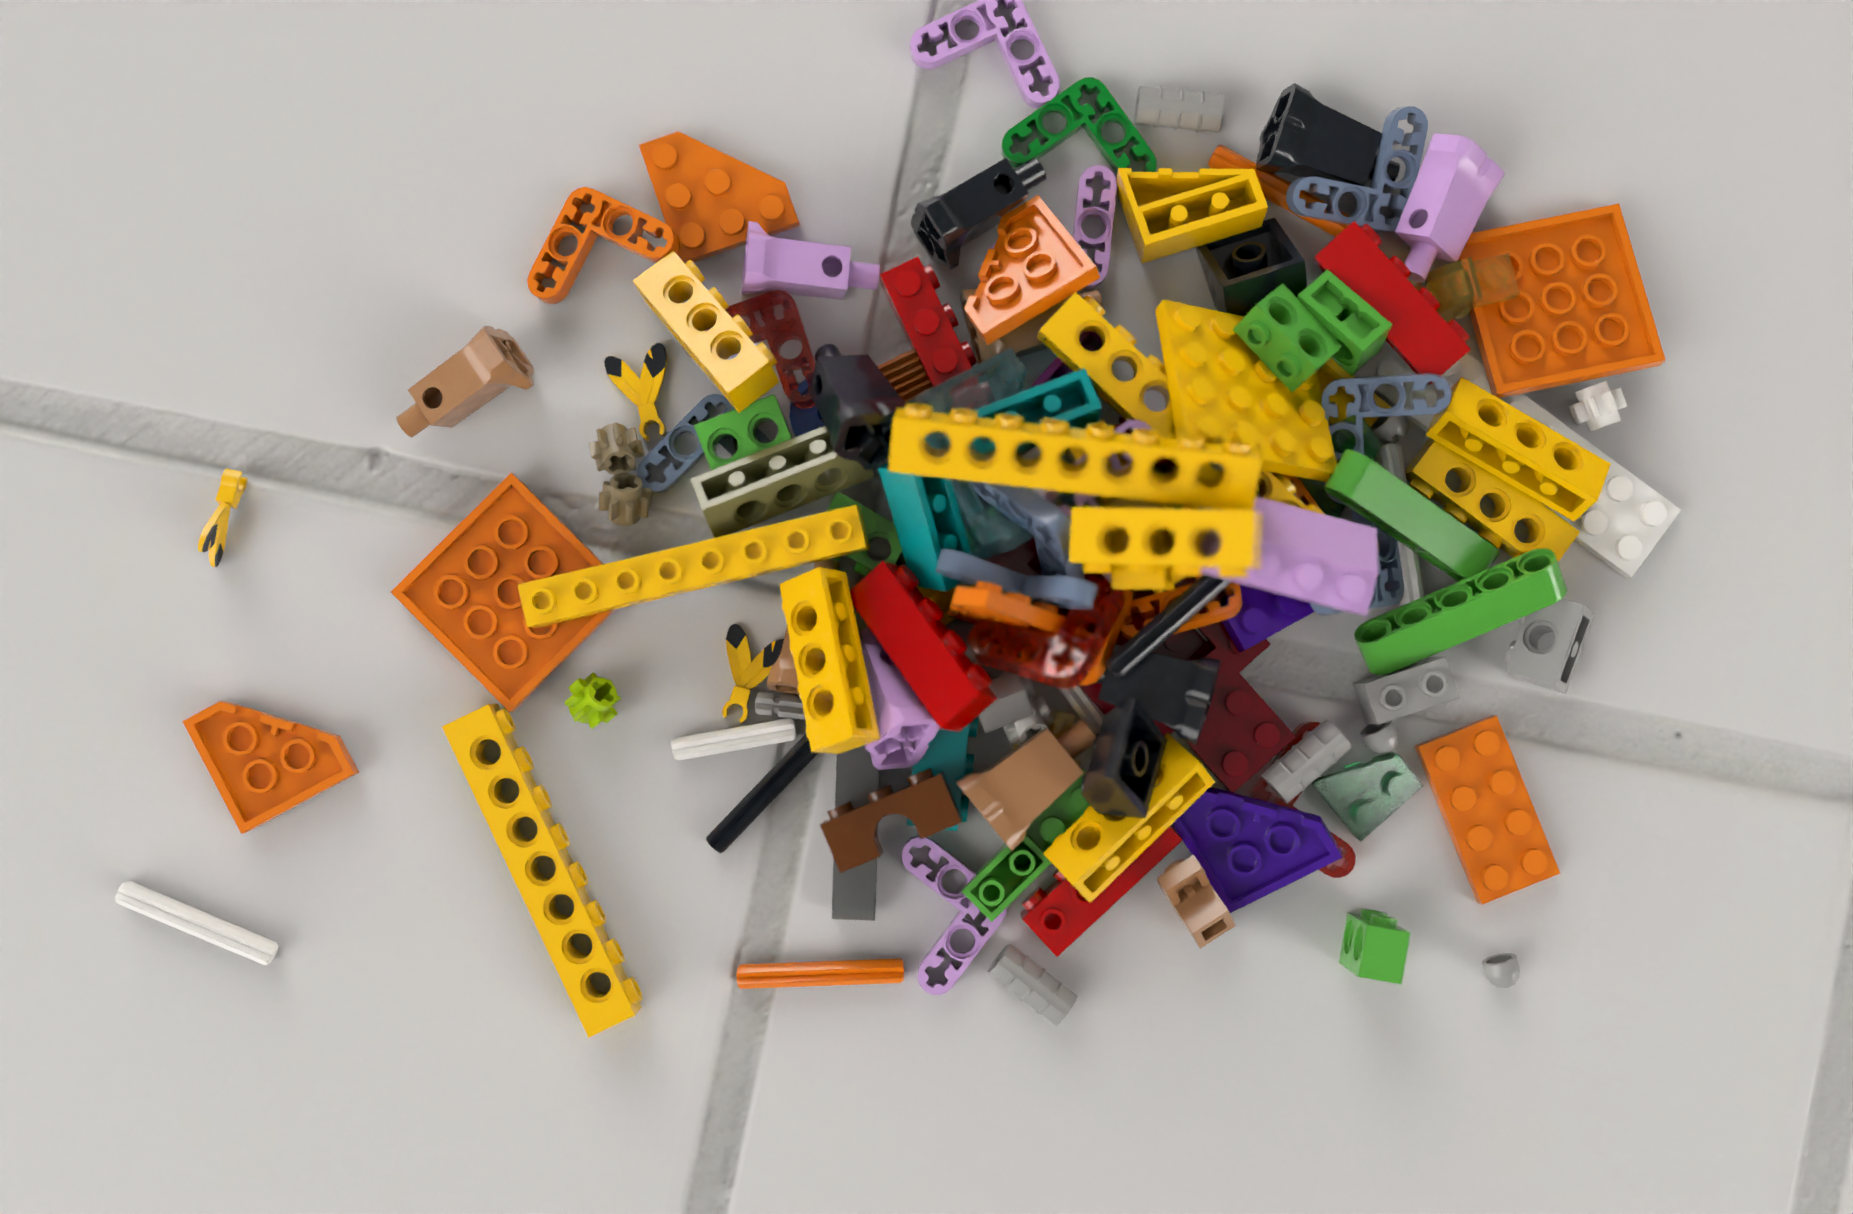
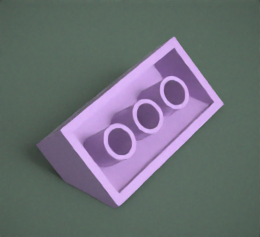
M1256 496L1254 511L1263 514L1261 569H1247V578L1219 577V568L1201 567L1202 575L1350 614L1367 615L1378 575L1377 528ZM1199 507L1198 510H1224V509H1215V508ZM1211 531L1203 537L1201 549L1207 557L1217 554L1222 544L1220 535L1216 531Z

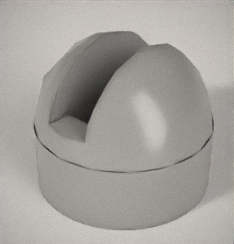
M1385 416L1378 418L1370 430L1385 443H1396L1399 441L1397 433L1405 436L1409 425L1405 416Z
M1392 721L1380 725L1369 724L1360 733L1366 746L1379 754L1392 752L1397 747L1399 740L1397 729Z
M1497 954L1482 961L1487 979L1496 987L1509 988L1517 982L1520 967L1515 954Z

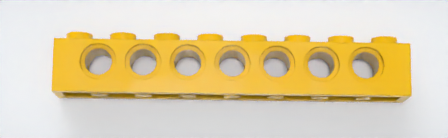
M1075 292L1039 330L1037 338L1073 372L1085 368L1095 392L1126 421H1143L1152 430L1160 433L1159 438L1177 439L1164 364L1151 354L1146 358L1134 347L1137 341L1129 331L1121 325H1117L1114 328L1102 317L1105 311L1093 298L1088 295L1082 298ZM1087 331L1095 332L1102 340V348L1094 352L1085 350L1080 344L1079 335ZM1116 361L1129 363L1134 371L1133 379L1126 382L1117 380L1111 371L1112 364ZM1149 390L1160 392L1165 399L1164 410L1156 412L1148 409L1144 403V393ZM1166 457L1175 467L1177 466V462L1173 458ZM1209 462L1201 466L1198 471V475L1207 480L1214 479L1221 473V471L1214 470ZM1260 470L1258 479L1260 487L1259 497L1324 514L1311 503L1305 506L1294 495L1297 492L1295 486L1283 475L1277 474L1274 477L1270 472Z
M916 403L906 404L905 409L897 408L893 417L888 472L1224 510L1254 511L1262 459L1258 449L1251 448L1252 444L1244 440L1226 439L1224 444L1221 445L1205 443L1206 438L1194 434H1180L1177 440L1159 438V432L1149 429H1134L1132 434L1114 433L1113 427L1104 424H1088L1087 429L1068 427V422L1059 419H1042L1041 424L1025 423L1023 422V417L1014 414H997L996 419L977 417L978 413L969 409H951L950 414L932 412L931 406ZM933 431H940L949 437L951 444L944 449H935L928 444L926 436ZM985 436L993 440L996 448L989 454H980L972 448V440ZM1030 441L1040 447L1041 453L1034 459H1024L1018 455L1016 448L1019 444ZM1069 447H1079L1085 451L1087 456L1079 464H1069L1062 459L1061 454ZM1115 452H1125L1132 458L1131 463L1124 469H1114L1106 461ZM1162 457H1170L1177 462L1174 471L1164 475L1156 473L1152 466L1156 460ZM1208 462H1216L1223 467L1218 477L1207 480L1198 475L1201 466Z
M852 505L518 584L527 627H543L870 550L861 508L858 505Z
M498 703L488 704L442 726L588 1038L635 1016L642 1008L639 1001L643 1000L640 987L634 977H627L621 965L625 961L622 949L615 938L609 939L603 927V924L606 923L604 911L597 900L591 901L585 889V885H588L586 873L578 861L573 863L566 848L570 846L568 835L564 827L560 823L555 824L548 809L552 807L551 799L544 786L541 784L537 786L530 772V770L534 769L533 761L524 746L519 748L512 734V732L516 731V727L510 713L506 708L500 709ZM490 739L497 742L501 749L500 758L496 763L488 761L483 753L484 745ZM506 778H510L518 784L519 795L515 801L506 799L502 794L501 786ZM523 817H529L535 821L537 834L534 839H528L521 834L519 824ZM540 856H548L554 861L556 871L553 877H545L539 872L537 862ZM564 894L572 899L574 903L572 915H563L557 910L555 906L557 895ZM583 933L591 939L593 945L591 953H581L574 947L573 938L575 934ZM601 972L609 977L611 982L609 991L601 992L594 988L591 982L593 973Z

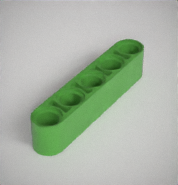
M1345 449L1335 467L1334 473L1329 477L1324 486V490L1458 582L1491 568L1500 553L1499 549L1379 464L1356 451Z
M1535 549L1362 623L1356 629L1354 637L1368 670L1372 674L1385 675L1555 604L1566 595L1567 587L1555 553L1550 549Z

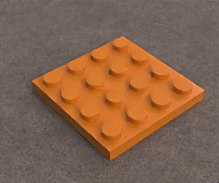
M1619 203L1471 233L1458 261L1455 263L1492 395L1497 398H1503L1657 367L1666 360Z
M510 473L391 591L410 613L509 712H514L615 611L611 610L543 627H527L518 584L603 565L604 563L514 473Z

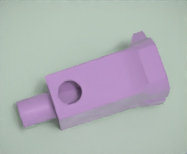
M1434 133L1427 147L1420 171L1395 230V233L1411 247L1404 263L1412 273L1408 277L1411 280L1424 282L1434 259L1450 262L1458 261L1487 200L1504 177L1505 173L1487 157V153L1477 143L1467 137Z
M748 221L741 294L771 292L842 299L848 287L877 290L880 265L850 261L851 247L776 238L765 233L758 222Z
M868 627L858 633L880 739L865 744V748L870 752L872 764L878 770L908 768L922 759L929 748L928 743L934 739L940 727Z

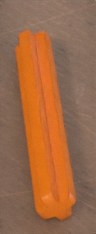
M1218 145L1208 161L1210 168L1254 169L1264 197L1293 213L1286 202V192L1291 184L1290 182L1274 173L1256 170V163L1224 145ZM1305 190L1300 191L1299 198L1305 200V208L1311 202L1326 203ZM1339 210L1342 215H1344V216H1346V217H1349V216H1350V215H1348V214L1342 212L1341 210ZM1293 213L1334 237L1349 226Z
M898 958L741 964L737 968L736 977L738 988L753 989L901 983L904 981L905 973L904 962Z

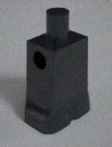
M1294 83L1282 91L1267 124L1261 132L1256 170L1271 174L1283 172L1298 177H1320L1366 186L1367 180H1372L1377 157L1376 152L1383 133L1323 105L1313 97L1310 91ZM1390 160L1387 166V174L1392 181H1395L1400 170V164Z
M1005 158L948 192L917 203L915 213L911 219L912 229L931 260L938 265L943 264L949 270H952L959 265L960 248L998 225L1003 215L1022 205L1029 195L1028 190L1046 180L1045 170L1036 158L1028 160L1015 169Z
M834 344L821 346L815 353L816 364L809 394L830 433V442L834 451L841 458L856 461L865 470H871L880 462L890 458L893 417L897 408L905 409L907 403L898 395L868 354L842 356Z
M1115 644L1112 654L1122 646ZM1151 653L1126 676L1120 679L1116 678L1106 667L1102 677L1096 681V683L1102 684L1098 699L1117 706L1127 697L1136 698L1151 719L1166 724L1175 731L1179 738L1197 745L1211 705L1222 661L1207 657L1196 660H1181ZM1086 657L1084 662L1091 663L1092 661L1090 657ZM1084 662L1076 663L1077 668H1081Z

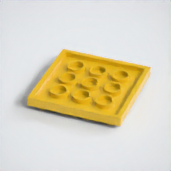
M1163 299L1156 307L1155 313L1177 440L1180 434L1199 435L1206 438L1205 443L1221 445L1224 444L1226 439L1244 440L1252 444L1251 448L1258 449L1262 459L1261 471L1327 482L1334 473L1337 462L1328 420L1325 418V411L1322 407V393L1317 372L1295 391L1291 392L1233 331L1234 327L1244 316Z

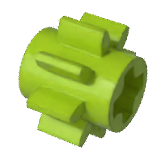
M592 672L584 680L578 678L568 687L573 695L564 703L566 706H569L570 714L575 722L589 724V727L594 729L601 722L607 724L618 714L612 706L621 700V696L617 695V690L611 680L602 677L597 678V675Z

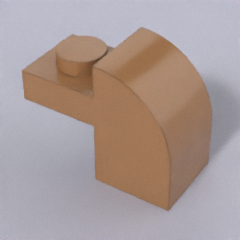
M1194 855L1186 860L1180 859L1171 863L1165 869L1164 874L1157 877L1159 886L1199 948H1202L1236 926L1229 910L1211 886L1203 867Z

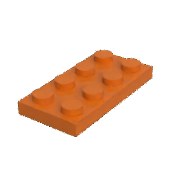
M1496 715L1488 716L1414 746L1477 903L1483 905L1561 874Z

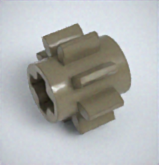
M612 423L596 430L598 441L589 442L591 458L596 461L598 471L605 469L608 473L616 475L628 473L632 469L635 470L637 468L635 457L644 456L642 441L638 440L636 428L627 429L622 424Z
M616 474L611 478L610 482H603V491L599 492L598 509L609 511V520L617 525H634L640 520V517H648V507H651L652 489L642 488V480L634 474Z

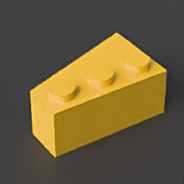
M1118 168L1116 192L1141 264L1262 227L1268 205L1254 169L1200 168L1199 172H1172V168H1159L1158 172H1132V168Z

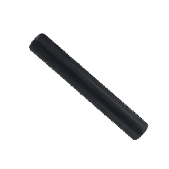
M1203 575L1112 654L1105 662L1108 670L1118 679L1126 676L1232 582Z
M807 734L790 749L707 836L706 841L715 851L723 853L818 754V752H812Z

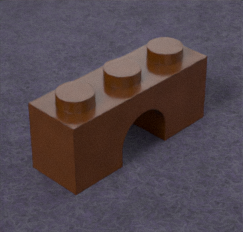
M931 768L925 769L907 777L909 786L893 792L891 785H887L867 794L869 802L859 807L853 808L850 801L828 810L827 813L830 819L825 820L820 826L839 872H845L881 857L884 851L878 839L877 828L880 820L887 815L901 814L909 818L914 823L920 839L961 823L963 820L943 771L933 775Z

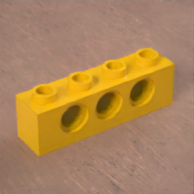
M672 251L635 278L633 283L645 303L736 411L740 413L780 383L772 368L777 364V361L763 342L756 346L749 337L753 333L738 314L731 318L725 311L729 306L714 286L709 290L705 288L702 284L705 278L693 261L689 260L684 263ZM711 326H714V327L711 328L710 330L705 331L707 328H709V327H711ZM738 354L735 358L727 360L730 356Z
M1463 377L1453 385L1449 404L1444 410L1434 414L1425 434L1426 436L1572 521H1576L1598 501L1611 463Z
M1430 437L1405 470L1406 479L1410 481L1408 486L1428 500L1430 498L1436 500L1444 506L1443 510L1462 524L1467 523L1479 532V536L1497 549L1501 548L1513 558L1531 550L1545 548L1552 550L1559 562L1580 533L1579 530L1538 500ZM1448 471L1457 473L1461 479V487L1457 493L1451 491L1446 485L1445 477ZM1483 496L1491 498L1494 502L1495 511L1491 518L1486 517L1480 510V501ZM1518 521L1525 523L1529 530L1528 539L1524 543L1520 542L1514 533V528Z
M1072 507L1069 562L1084 564L1083 572L1111 573V565H1128V574L1155 575L1156 566L1173 567V575L1201 576V567L1219 568V577L1247 578V569H1261L1263 514L1257 511ZM1124 529L1129 535V546L1123 553L1117 554L1112 548V537L1117 531ZM1170 530L1175 537V546L1169 554L1161 555L1156 548L1157 537L1161 532ZM1216 531L1221 537V548L1217 554L1207 557L1201 549V541L1208 532Z
M818 567L780 583L782 610L786 617L790 637V651L794 658L799 683L798 693L802 699L807 725L806 734L810 741L812 752L840 754L879 740L880 735L846 572Z
M1168 733L1165 735L1167 743L1155 782V786L1159 785L1153 790L1146 818L1098 814L1090 805L1086 808L1083 815L1064 833L1058 835L1052 845L1043 853L1089 903L1215 783L1203 765Z

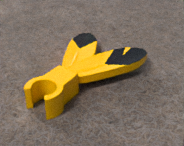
M661 343L654 344L647 352L640 379L623 360L614 356H608L604 360L606 373L611 381L638 407L641 421L639 432L647 442L650 438L646 435V429L652 423L659 424V434L665 437L667 434L666 426L661 421L655 404L664 380L668 360L666 349Z
M228 468L223 471L220 487L215 499L219 506L206 523L199 538L198 551L207 552L209 550V563L212 567L219 565L224 553L230 509H237L241 495L247 485L248 478L241 477V471Z
M733 624L730 626L726 637V649L731 673L736 685H734L729 701L723 706V718L729 717L728 709L730 706L739 704L743 708V716L739 721L744 723L749 715L747 706L752 692L749 689L755 688L769 676L772 665L781 654L784 639L771 642L751 661L747 635L739 625Z

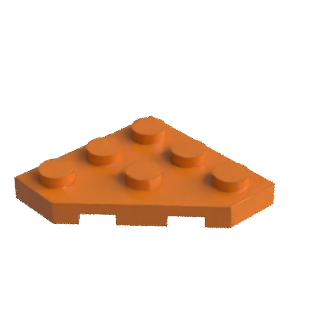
M679 131L639 145L664 220L676 232L679 238L680 248L677 255L684 263L692 260L694 263L745 245L748 221L758 222L765 233L770 236L800 226L785 182Z
M1039 195L1001 217L997 227L999 236L993 249H988L978 273L980 283L975 295H969L964 307L970 322L987 345L1100 278L1095 264Z
M976 581L975 588L956 586L951 598L947 616L974 626L989 628L1010 626L1070 637L1074 626V620L1058 615L1059 607L1040 602H1033V605H1030L1031 597L1014 592H1005V595H1002V586L988 582Z
M219 701L182 721L241 834L261 826L359 773L340 735L232 702Z

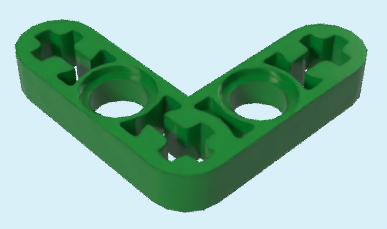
M1093 77L1078 80L1010 128L1005 133L1001 145L1003 159L1007 158L1011 166L1017 168L1032 158L1040 159L1083 128L1116 174L1118 168H1129L1130 159L1125 152L1122 153L1120 158H1117L1115 155L1123 151L1130 141L1134 144L1129 151L1132 158L1136 162L1143 159L1147 163L1143 172H1155L1157 168V159L1150 147L1106 86L1100 80ZM1083 90L1088 95L1094 92L1098 95L1095 100V106L1101 114L1105 108L1110 110L1103 114L1095 124L1090 121L1096 115L1092 106L1088 103L1083 106L1079 104L1082 96L1081 91ZM1049 113L1061 114L1066 121V127L1062 132L1052 134L1044 129L1042 124L1043 118ZM1109 122L1119 124L1124 130V138L1118 143L1106 142L1101 135V128ZM1034 125L1038 137L1045 144L1040 145L1039 139L1036 138L1028 145V155L1024 156L1021 152L1011 153L1013 139L1017 138L1021 143L1026 141L1033 133V130L1029 127Z

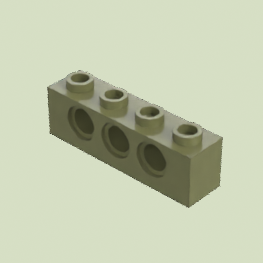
M825 425L693 477L690 480L714 538L733 534L874 478L873 469L865 470L860 463L841 458L832 447L830 442L831 436Z

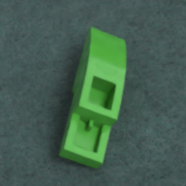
M1083 775L1031 822L1026 830L1025 838L1013 851L1004 843L961 890L991 922L1051 864L1043 853L1052 845L1055 838L1071 827L1083 815L1086 808L1090 806L1081 795Z

